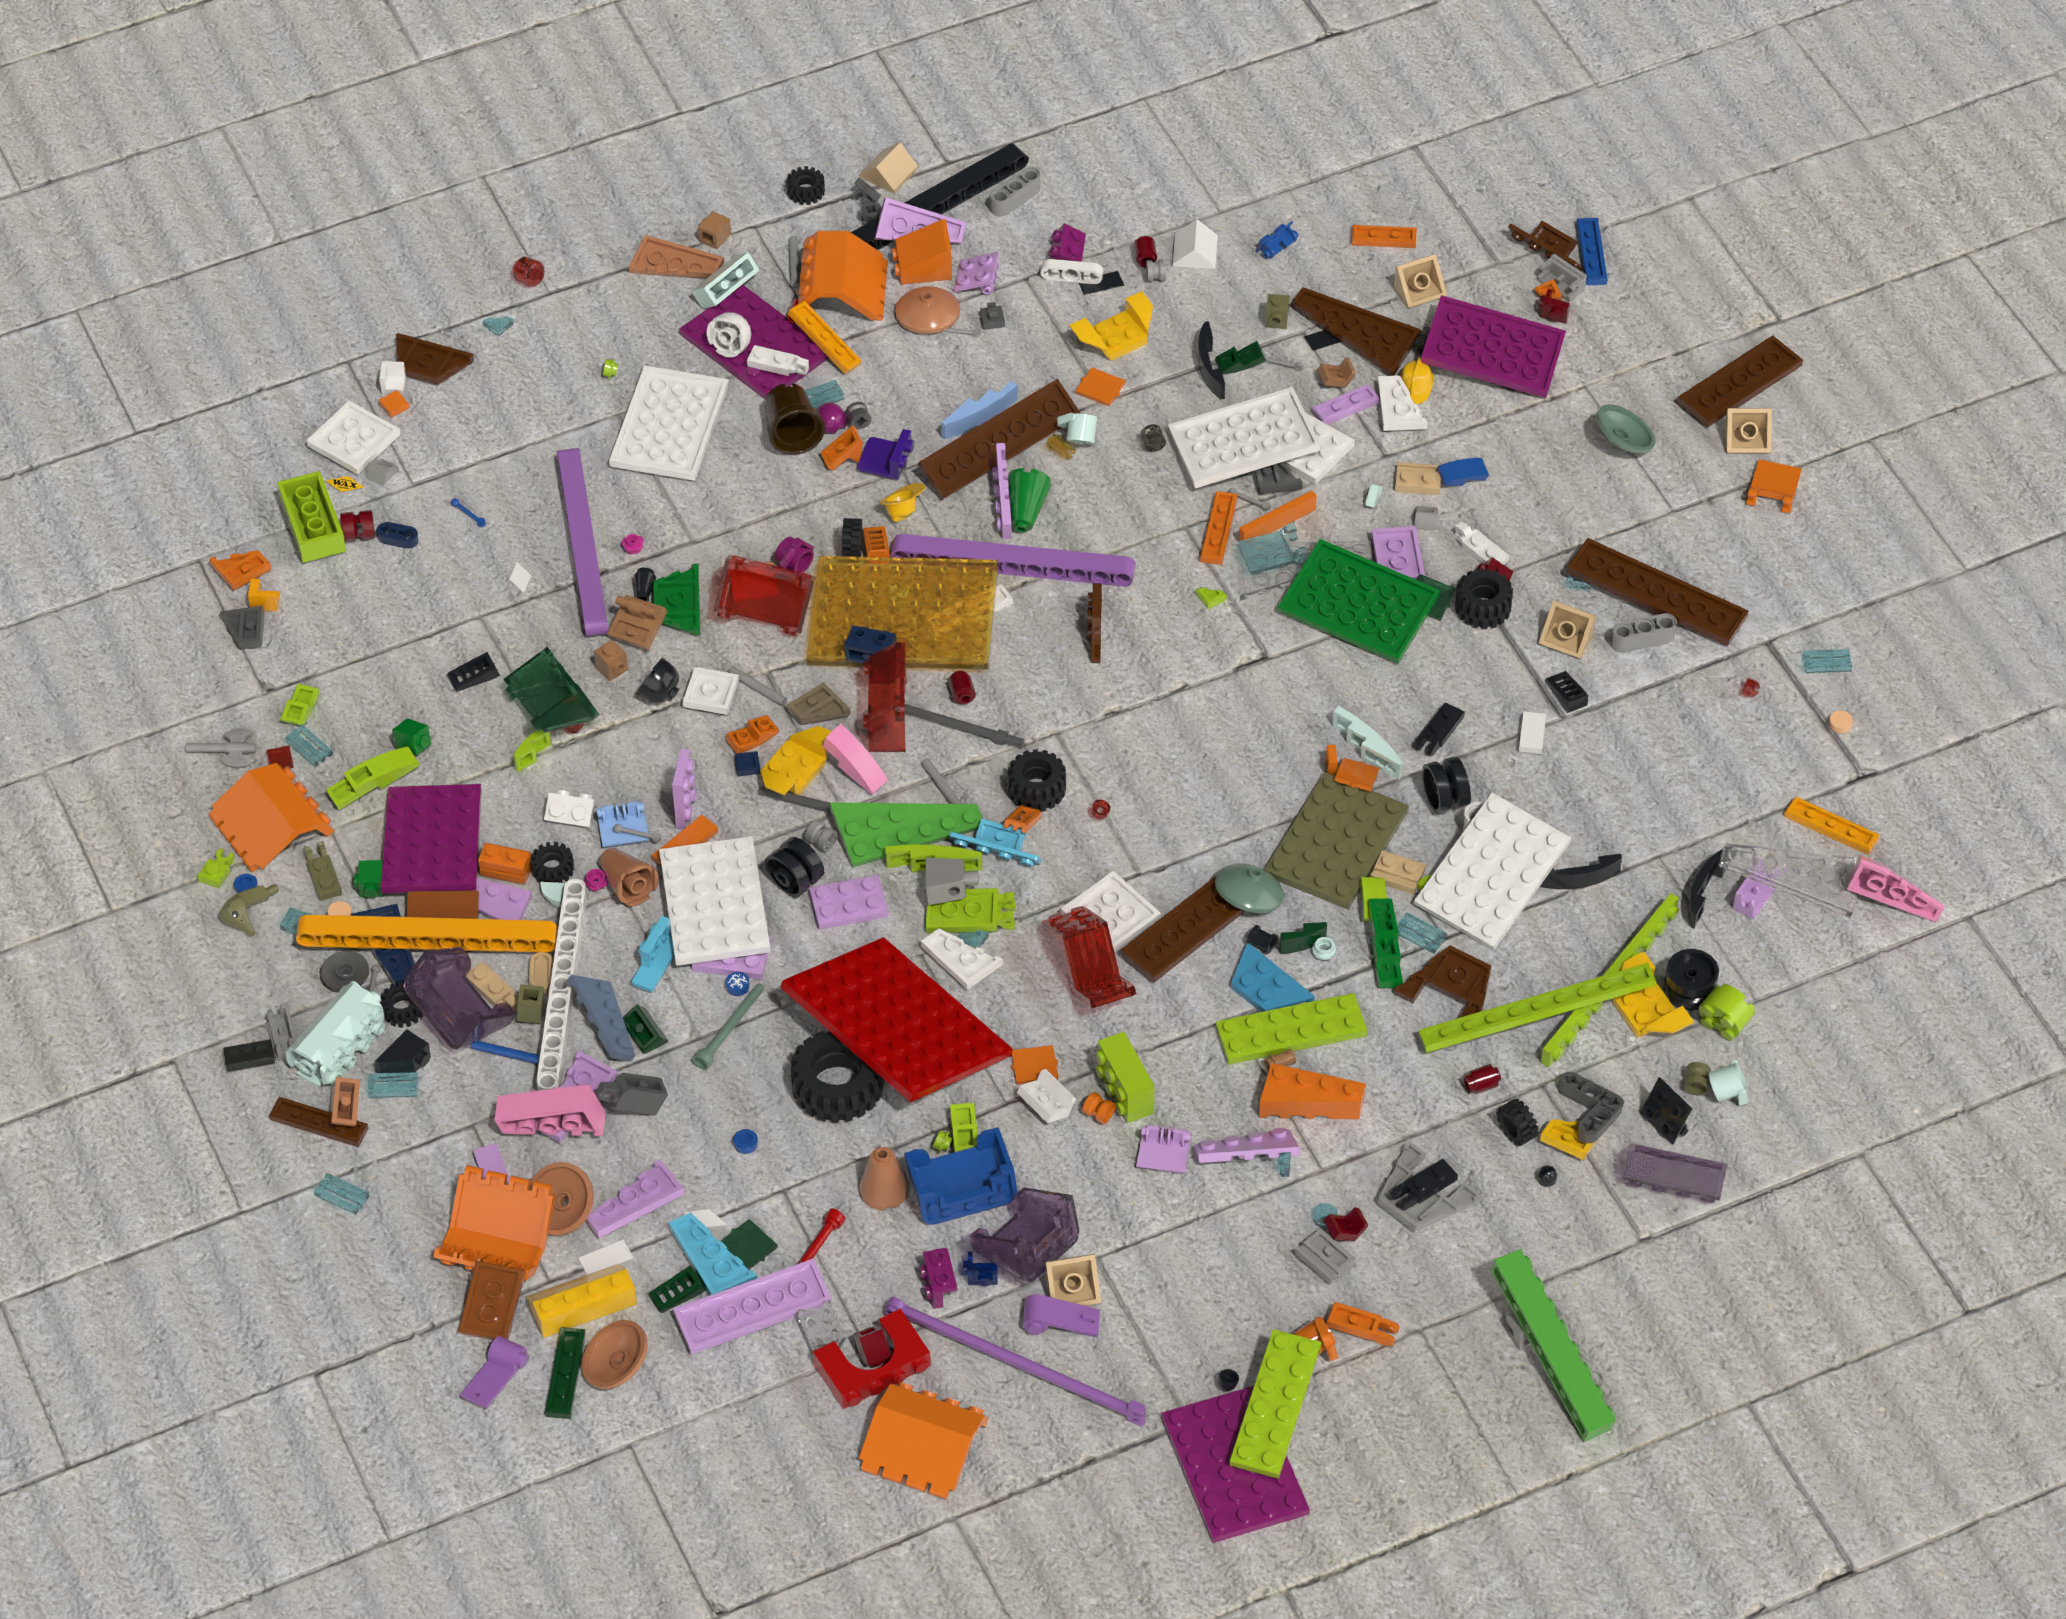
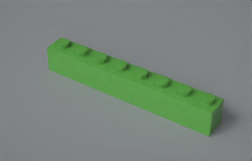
M1521 1249L1495 1259L1490 1269L1583 1441H1588L1611 1431L1615 1423V1415L1612 1408L1606 1406L1599 1385L1594 1384L1589 1366L1583 1363L1579 1356L1577 1344L1574 1341L1571 1342L1567 1334L1568 1330L1565 1322L1562 1319L1559 1320L1554 1302L1551 1298H1547L1542 1280L1536 1277L1532 1270L1533 1266L1530 1258L1527 1255L1524 1256Z

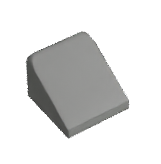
M382 458L369 463L366 477L383 486L399 471V467Z
M1417 506L1415 512L1416 529L1436 530L1438 508Z

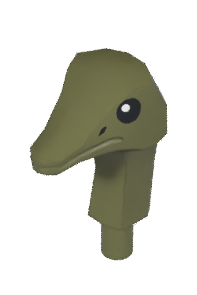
M273 884L265 888L262 885L235 894L221 908L219 912L221 921L227 926L245 932L250 937L255 935V930L250 923L246 909L252 905L266 902L270 896L279 892L278 886Z

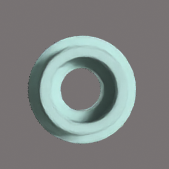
M1321 937L1313 944L1312 952L1318 959L1328 960L1335 955L1336 945L1330 938Z

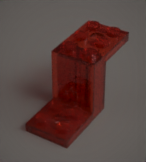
M1084 906L1072 908L1071 912L1067 914L1056 913L1050 915L1048 920L1042 921L1044 930L1058 940L1071 994L1092 1009L1136 995L1135 986L1120 976L1107 921L1088 908H1084Z

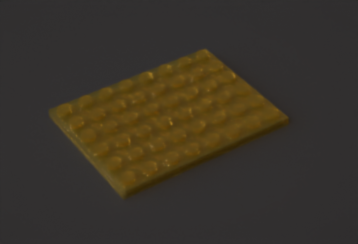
M819 556L806 658L807 665L878 667L846 660L844 645L852 625L896 634L897 651L890 667L989 669L999 567L998 560Z

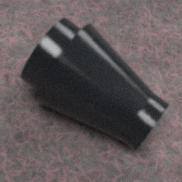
M647 567L637 569V572L634 574L636 598L649 601V596L656 580L654 570Z

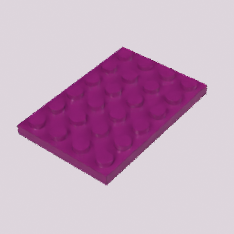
M743 284L719 304L709 307L679 328V335L765 400L766 395L772 388L780 384H785L786 387L791 386L792 383H796L805 375L794 372L786 376L747 366V359L754 345L794 354L809 360L807 374L829 359L798 325L790 323L786 316ZM723 313H737L747 320L751 328L749 345L742 353L735 357H725L718 354L714 344L710 345L708 341L707 327L709 323Z
M1441 295L1421 356V363L1546 398L1566 331Z
M481 784L388 787L381 880L382 893L477 890Z
M1254 1386L1161 1413V1419L1212 1543L1309 1515L1310 1512L1287 1455L1279 1479L1230 1466V1459Z

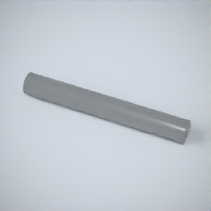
M791 236L789 238L791 287L798 288L800 286L798 238Z
M731 666L728 673L738 674L741 682L781 706L786 703V697L736 667Z
M929 758L924 759L922 765L950 804H962Z

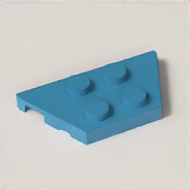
M1249 943L1245 946L1231 981V989L1257 1010L1264 1012L1293 1006L1302 1002L1314 1001L1315 996L1266 956Z

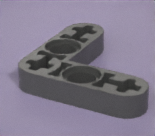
M1565 1072L1561 1075L1558 1085L1560 1092L1592 1108L1578 1125V1139L1584 1143L1596 1142L1620 1116L1624 1100L1616 1093L1576 1073ZM1591 1092L1596 1094L1597 1096L1591 1097L1586 1095L1585 1093ZM1595 1116L1604 1117L1606 1120H1598Z

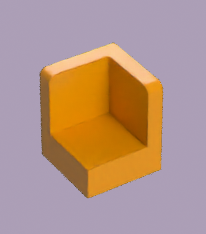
M251 579L248 592L250 607L263 606L264 611H278L280 592L262 591L260 579Z

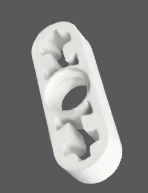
M1047 259L1042 263L1040 273L1043 278L1052 281L1098 284L1102 281L1104 270L1102 266L1096 263ZM1067 270H1075L1077 273L1071 274Z

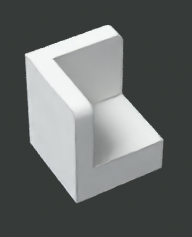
M382 361L380 371L382 395H388L398 390L404 396L406 386L404 362Z

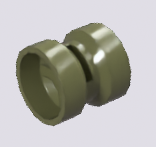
M1692 1062L1687 1066V1078L1685 1079L1684 1086L1686 1092L1696 1096L1704 1095L1708 1092V1079L1711 1069L1707 1064Z

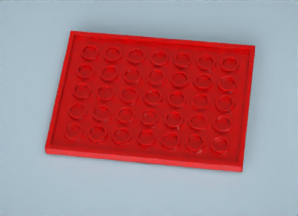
M884 937L784 979L780 986L784 992L910 1103L1011 1057L1013 1052L1012 1047Z

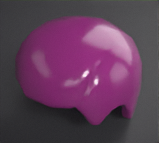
M829 402L816 408L825 422V433L836 434L839 428H846L847 417L840 405Z

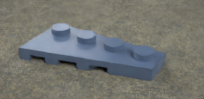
M571 974L566 981L570 987H575L578 993L576 995L578 1002L586 1006L589 1012L587 1017L590 1023L598 1027L599 1032L597 1035L609 1056L613 1059L631 1062L636 1055L611 982Z

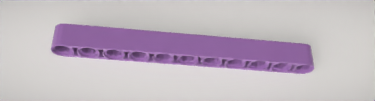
M580 449L557 450L586 637L604 635L608 633V623Z
M898 534L894 537L890 555L894 562L906 565L1084 583H1102L1103 585L1113 586L1131 585L1136 565L1132 558L1126 556L910 534Z

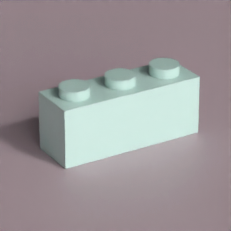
M748 252L735 255L691 292L702 309L716 306L756 274L759 268Z

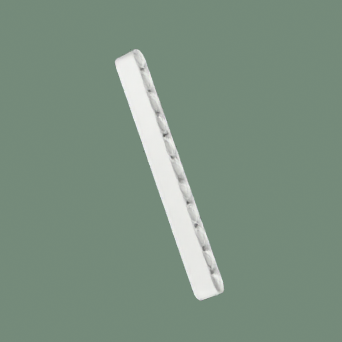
M577 878L568 880L564 886L537 1073L538 1091L554 1089L562 1084L575 987H570L566 980L571 974L577 975L587 906L585 883Z

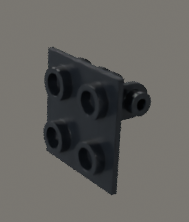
M1658 1077L1640 1114L1673 1145L1678 1135L1683 1137L1688 1133L1689 1130L1685 1122L1692 1108L1663 1079Z

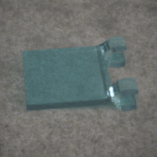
M1295 523L1287 524L1277 532L1237 542L1251 575L1290 564H1305L1308 559L1307 555H1309L1307 548L1300 547L1293 552L1289 542L1298 540L1295 533L1297 531Z

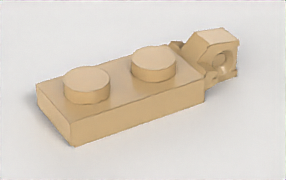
M484 962L465 974L466 982L495 1008L503 1006L512 1015L517 1012L518 1000L515 998L516 993Z

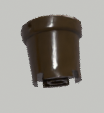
M792 383L793 387H786L785 384H780L772 388L766 395L765 409L769 421L767 431L770 443L777 451L783 454L797 455L806 453L815 448L822 440L825 433V422L817 409L813 408L803 387Z

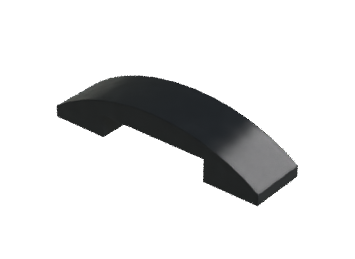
M1205 321L1200 330L1198 342L1199 370L1207 387L1221 400L1225 399V381L1221 368L1212 369L1208 352L1213 351V335L1209 321Z
M1727 846L1718 851L1698 872L1692 886L1688 917L1691 928L1695 929L1704 912L1706 897H1703L1702 894L1713 875L1719 878L1723 877L1731 862L1733 847Z
M1622 855L1598 856L1597 864L1557 870L1552 868L1540 887L1548 889H1578L1601 883L1620 872Z

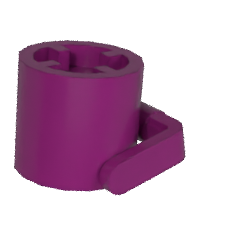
M789 536L777 547L775 560L779 563L780 569L796 578L797 575L804 573L811 565L814 557V546L800 538L795 539Z

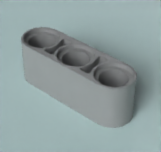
M1027 167L991 192L992 214L999 217L1005 216L1040 192V171L1035 167Z
M1665 613L1620 622L1613 628L1612 648L1617 652H1628L1670 643L1675 638L1677 620L1673 615Z

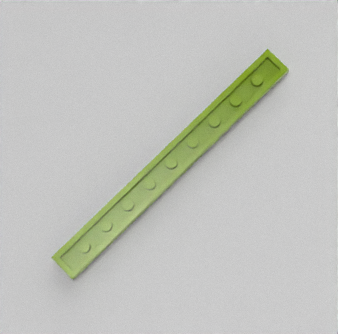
M1672 893L1669 894L1604 975L1621 971L1624 961L1645 950H1650L1657 935L1661 936L1666 929L1668 921L1676 918L1679 912L1677 907L1678 896ZM1603 1001L1575 1009L1543 1048L1542 1064L1550 1067L1555 1060H1560L1565 1047L1568 1044L1572 1045L1579 1030L1587 1027L1590 1017L1593 1013L1597 1014L1600 1011Z
M1645 963L1419 1030V1036L1426 1053L1650 988L1656 986V979L1649 964Z

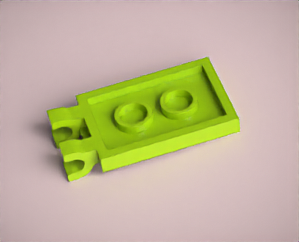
M998 888L966 889V897L964 899L928 905L927 900L926 932L933 933L937 929L947 933L996 932L998 926L1008 930H1015V893L1006 892L999 894Z

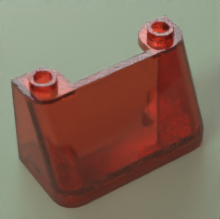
M728 555L725 559L713 611L718 612L717 616L730 619L731 615H740L779 625L784 629L783 633L796 636L797 633L802 632L816 577L736 555Z

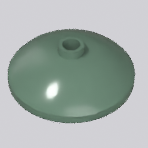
M1607 404L1600 407L1596 414L1597 423L1603 435L1612 445L1621 450L1636 454L1647 453L1655 446V436L1640 417L1617 405Z
M1244 863L1231 864L1220 869L1215 878V886L1218 893L1233 906L1248 912H1272L1280 907L1284 899V891L1278 880L1266 870L1254 865Z

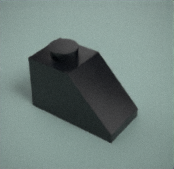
M406 1029L375 1060L377 1075L386 1077L416 1073L431 1058L429 1043Z

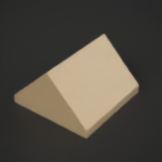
M897 143L883 149L859 174V177L894 194L918 169V165L903 145Z
M1436 254L1395 267L1394 289L1407 308L1438 299L1441 295L1447 296Z
M1727 408L1724 427L1726 452L1771 453L1772 408Z
M1553 601L1539 644L1581 659L1594 637L1596 615Z
M1095 1254L1045 1262V1282L1049 1297L1084 1306L1102 1303Z

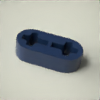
M384 522L377 527L378 540L383 544L410 549L419 542L418 532L414 527L392 522Z

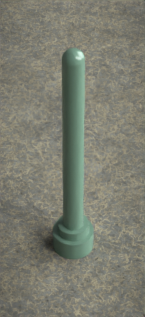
M762 984L755 985L707 1048L696 1052L692 1061L698 1068L708 1070L712 1065L716 1050L763 992L764 986Z

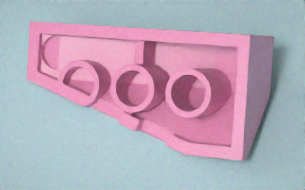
M1859 855L1852 869L1847 890L1934 922L1938 920L1944 909L1943 904L1883 863Z

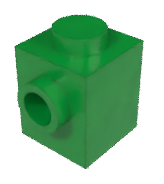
M406 718L392 729L396 749L409 747L413 755L417 756L432 744L429 728L426 724Z
M383 860L359 861L358 874H354V887L359 888L360 897H384V893L381 890Z

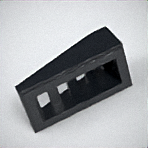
M488 652L447 673L457 692L500 676ZM470 672L472 676L468 678L466 674ZM462 676L463 681L459 682L457 677Z
M1566 671L1545 679V682L1567 713L1588 705V694Z

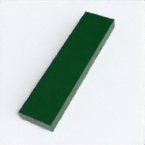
M560 1327L545 1410L546 1417L571 1419L586 1336L585 1329Z

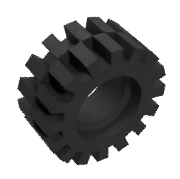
M804 166V169L797 167V171L793 169L791 174L787 175V195H789L790 200L793 199L794 203L799 201L800 205H803L804 202H807V205H811V201L815 204L817 199L821 200L822 195L824 196L825 181L823 173L821 174L820 170L815 171L814 167L808 169V166ZM810 184V185H812V186H809V187H801L800 185Z
M843 519L842 558L861 559L862 519Z
M546 842V847L541 844L539 845V850L534 849V854H531V867L537 882L563 883V879L567 882L569 876L572 877L574 870L573 854L569 847L566 848L565 844L562 843L559 846L558 842H554V845ZM552 860L561 862L556 867L544 866L546 862Z
M398 982L396 987L393 983L390 985V990L386 987L384 994L382 993L380 996V1004L383 1007L385 1021L387 1023L391 1021V1025L394 1027L397 1023L399 1028H403L405 1023H407V1027L411 1026L412 1021L416 1024L418 1018L422 1019L423 1012L425 1013L422 991L420 988L417 989L415 984L411 987L410 982H406L405 985H402V982ZM399 1001H409L412 1003L403 1009L393 1006Z
M1514 1098L1497 1109V1121L1501 1123L1499 1126L1505 1131L1504 1135L1509 1136L1510 1142L1513 1141L1514 1145L1522 1146L1539 1134V1126L1536 1125L1537 1120L1533 1119L1532 1116L1534 1114L1529 1112V1107L1527 1105L1524 1106L1522 1100L1519 1101V1099Z

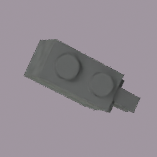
M631 1073L617 1075L614 1082H601L595 1091L597 1098L611 1102L614 1110L657 1115L668 1096L662 1078Z

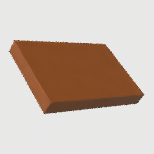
M479 890L408 891L407 917L478 919Z
M476 1260L458 1329L459 1334L493 1341L500 1335L509 1340L526 1271L524 1269Z

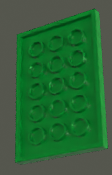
M1319 539L1280 602L1278 612L1399 664L1438 600L1440 590Z

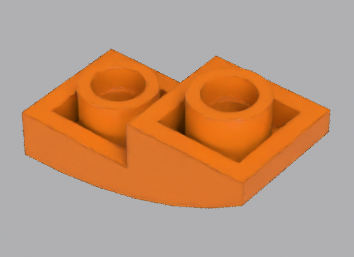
M765 715L748 720L747 727L727 733L725 740L736 754L743 753L765 743L778 734L779 729L770 717Z

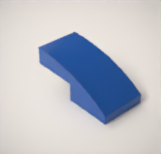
M1482 458L1461 459L1437 467L1444 486H1463L1467 480L1485 481L1489 476Z

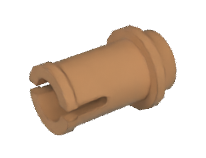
M1287 1049L1274 1056L1270 1054L1264 1059L1265 1068L1269 1072L1271 1063L1284 1066L1295 1064L1297 1061L1296 1055L1292 1049Z

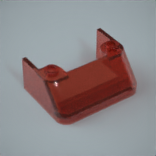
M894 642L869 656V661H864V674L869 675L868 714L863 715V728H868L869 752H906L905 642Z

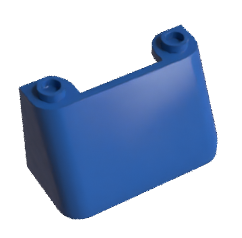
M999 1127L984 1130L976 1138V1147L932 1159H930L928 1152L923 1149H915L904 1153L920 1213L926 1224H938L1012 1203L1017 1198L1018 1192L1014 1167Z

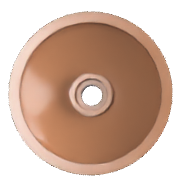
M925 286L905 293L896 303L895 314L898 322L904 328L916 333L931 334L951 327L959 318L960 305L952 293L942 288Z
M556 1162L543 1167L533 1176L530 1189H532L534 1181L552 1185L551 1194H555L548 1235L562 1236L577 1230L586 1221L593 1206L594 1191L588 1175L581 1168L573 1164ZM568 1198L569 1203L565 1206L564 1202Z
M619 1320L608 1324L596 1333L583 1354L582 1372L584 1378L598 1389L615 1388L630 1380L642 1366L647 1353L648 1340L643 1328L633 1321Z

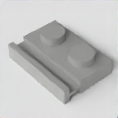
M1321 1228L1306 1239L1303 1245L1295 1248V1255L1329 1284L1336 1277L1339 1278L1355 1265L1356 1262L1354 1256Z

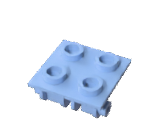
M636 800V802L627 803L626 806L622 802V806L619 807L615 803V807L613 805H601V808H597L603 847L649 841V838L625 832L616 833L613 829L615 824H621L624 828L648 833L643 802Z

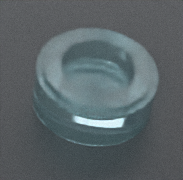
M1328 1203L1317 1205L1313 1210V1222L1318 1227L1327 1229L1323 1220L1329 1214L1338 1215L1337 1209Z

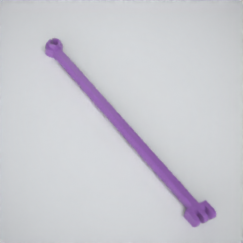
M890 1297L885 1305V1315L901 1308L910 1321L1127 1416V1421L1133 1424L1143 1426L1146 1422V1408L1141 1403L1134 1400L1127 1403L911 1308L896 1297Z

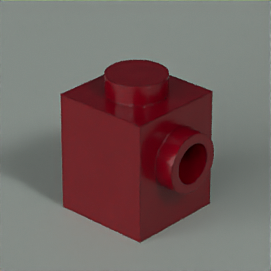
M874 1325L853 1333L861 1361L866 1365H871V1367L880 1366L885 1363V1359L891 1357L882 1328Z

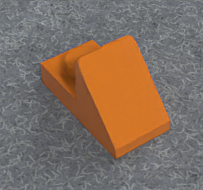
M852 425L820 453L827 467L833 471L848 458L858 463L861 458L863 441L856 427Z

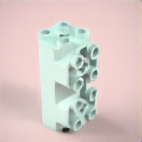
M351 981L348 985L341 988L286 1051L287 1063L291 1067L297 1066L299 1069L297 1074L300 1078L315 1086H320L321 1083L323 1085H333L336 1077H342L348 1069L355 1065L357 1057L354 1056L355 1051L366 1052L372 1041L377 1036H380L386 1027V1024L383 1022L384 1012L380 1004L381 998L373 991L365 990L355 981Z

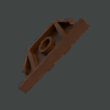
M396 334L397 362H404L406 376L438 385L474 361V354L404 334Z
M1093 583V592H1088V606L1092 607H1088L1087 623L1092 624L1087 625V638H1092L1091 663H1100L1102 583Z

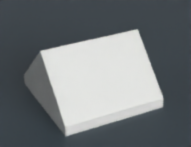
M1197 219L1176 232L1173 267L1215 269L1218 235Z

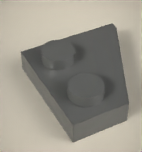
M1282 462L1255 470L1260 494L1302 489V480L1300 478L1296 479L1291 474V469Z
M263 606L220 611L222 620L240 649L262 646L265 615Z

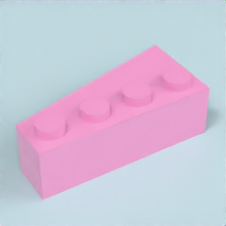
M581 1084L572 1087H557L549 1090H534L498 1096L494 1120L503 1134L534 1135L536 1131L548 1133V1135H557L558 1131H572V1135L582 1136V1132H594V1136H603L606 1111L589 1084Z

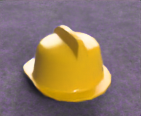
M1419 357L1417 361L1407 363L1400 374L1410 392L1412 401L1417 405L1428 399L1434 383V375L1430 367L1425 363H1421V358Z
M923 483L903 486L888 497L881 499L879 504L885 506L887 513L894 522L901 521L915 512L916 496L922 493L926 486Z

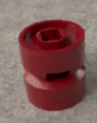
M372 510L359 511L357 515L353 512L340 513L344 541H354L357 537H361L362 540L375 538ZM357 523L363 524V526L357 528Z

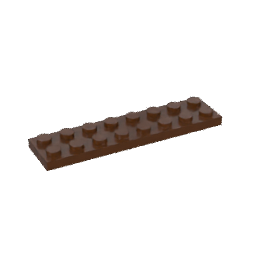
M1057 378L924 458L918 463V466L940 499L944 500L992 471L993 467H996V443H1005V460L1007 462L1063 428L1057 426V417L1068 413H1081Z
M1589 538L1585 540L1566 570V573L1658 615L1671 614L1676 618L1678 624L1726 646L1730 644L1749 613V610Z

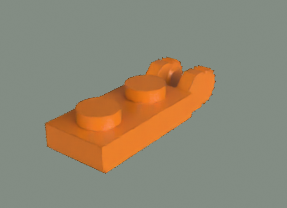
M1334 1302L1326 1321V1325L1329 1328L1371 1341L1375 1340L1378 1344L1388 1347L1393 1346L1395 1338L1390 1334H1396L1400 1329V1325L1396 1322L1382 1318L1381 1315L1338 1302Z

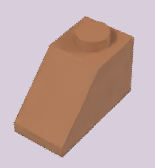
M335 1078L330 1108L331 1124L356 1127L360 1088L359 1079Z

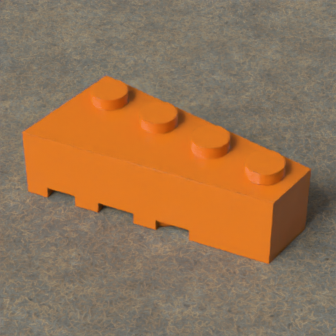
M1271 1063L1260 1099L1259 1118H1268V1115L1280 1116V1118L1305 1116V1119H1314L1316 1116H1326L1327 1119H1359L1365 1101L1366 1083Z

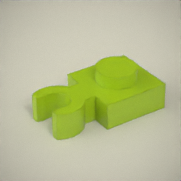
M218 849L215 861L208 859L197 875L198 881L219 889L230 873L229 866L234 863V853L231 852L229 856L223 857V849Z

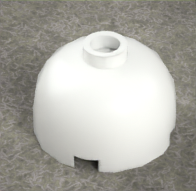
M723 313L709 323L707 327L708 341L710 345L714 344L718 354L725 357H735L742 353L750 343V325L745 318L737 313Z

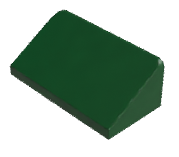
M636 1004L623 1016L627 1031L644 1054L668 1042V1039L644 1007Z

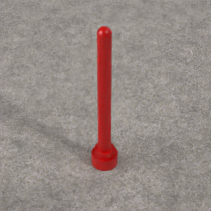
M834 1208L828 1210L824 1216L823 1228L799 1263L813 1259L831 1232L841 1228L846 1218L840 1211Z

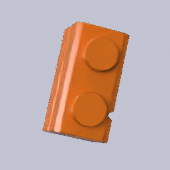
M485 842L478 859L480 876L525 885L532 870L530 851Z

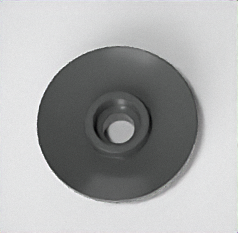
M340 951L329 956L323 963L321 969L322 979L326 985L335 990H341L343 986L348 985L351 981L362 985L369 975V964L365 957L357 952Z

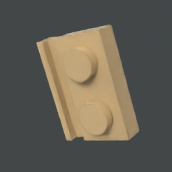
M1398 462L1395 492L1439 495L1441 482L1437 469L1439 465Z
M1382 850L1370 877L1385 878L1387 887L1415 895L1417 883L1422 879L1426 871V864Z

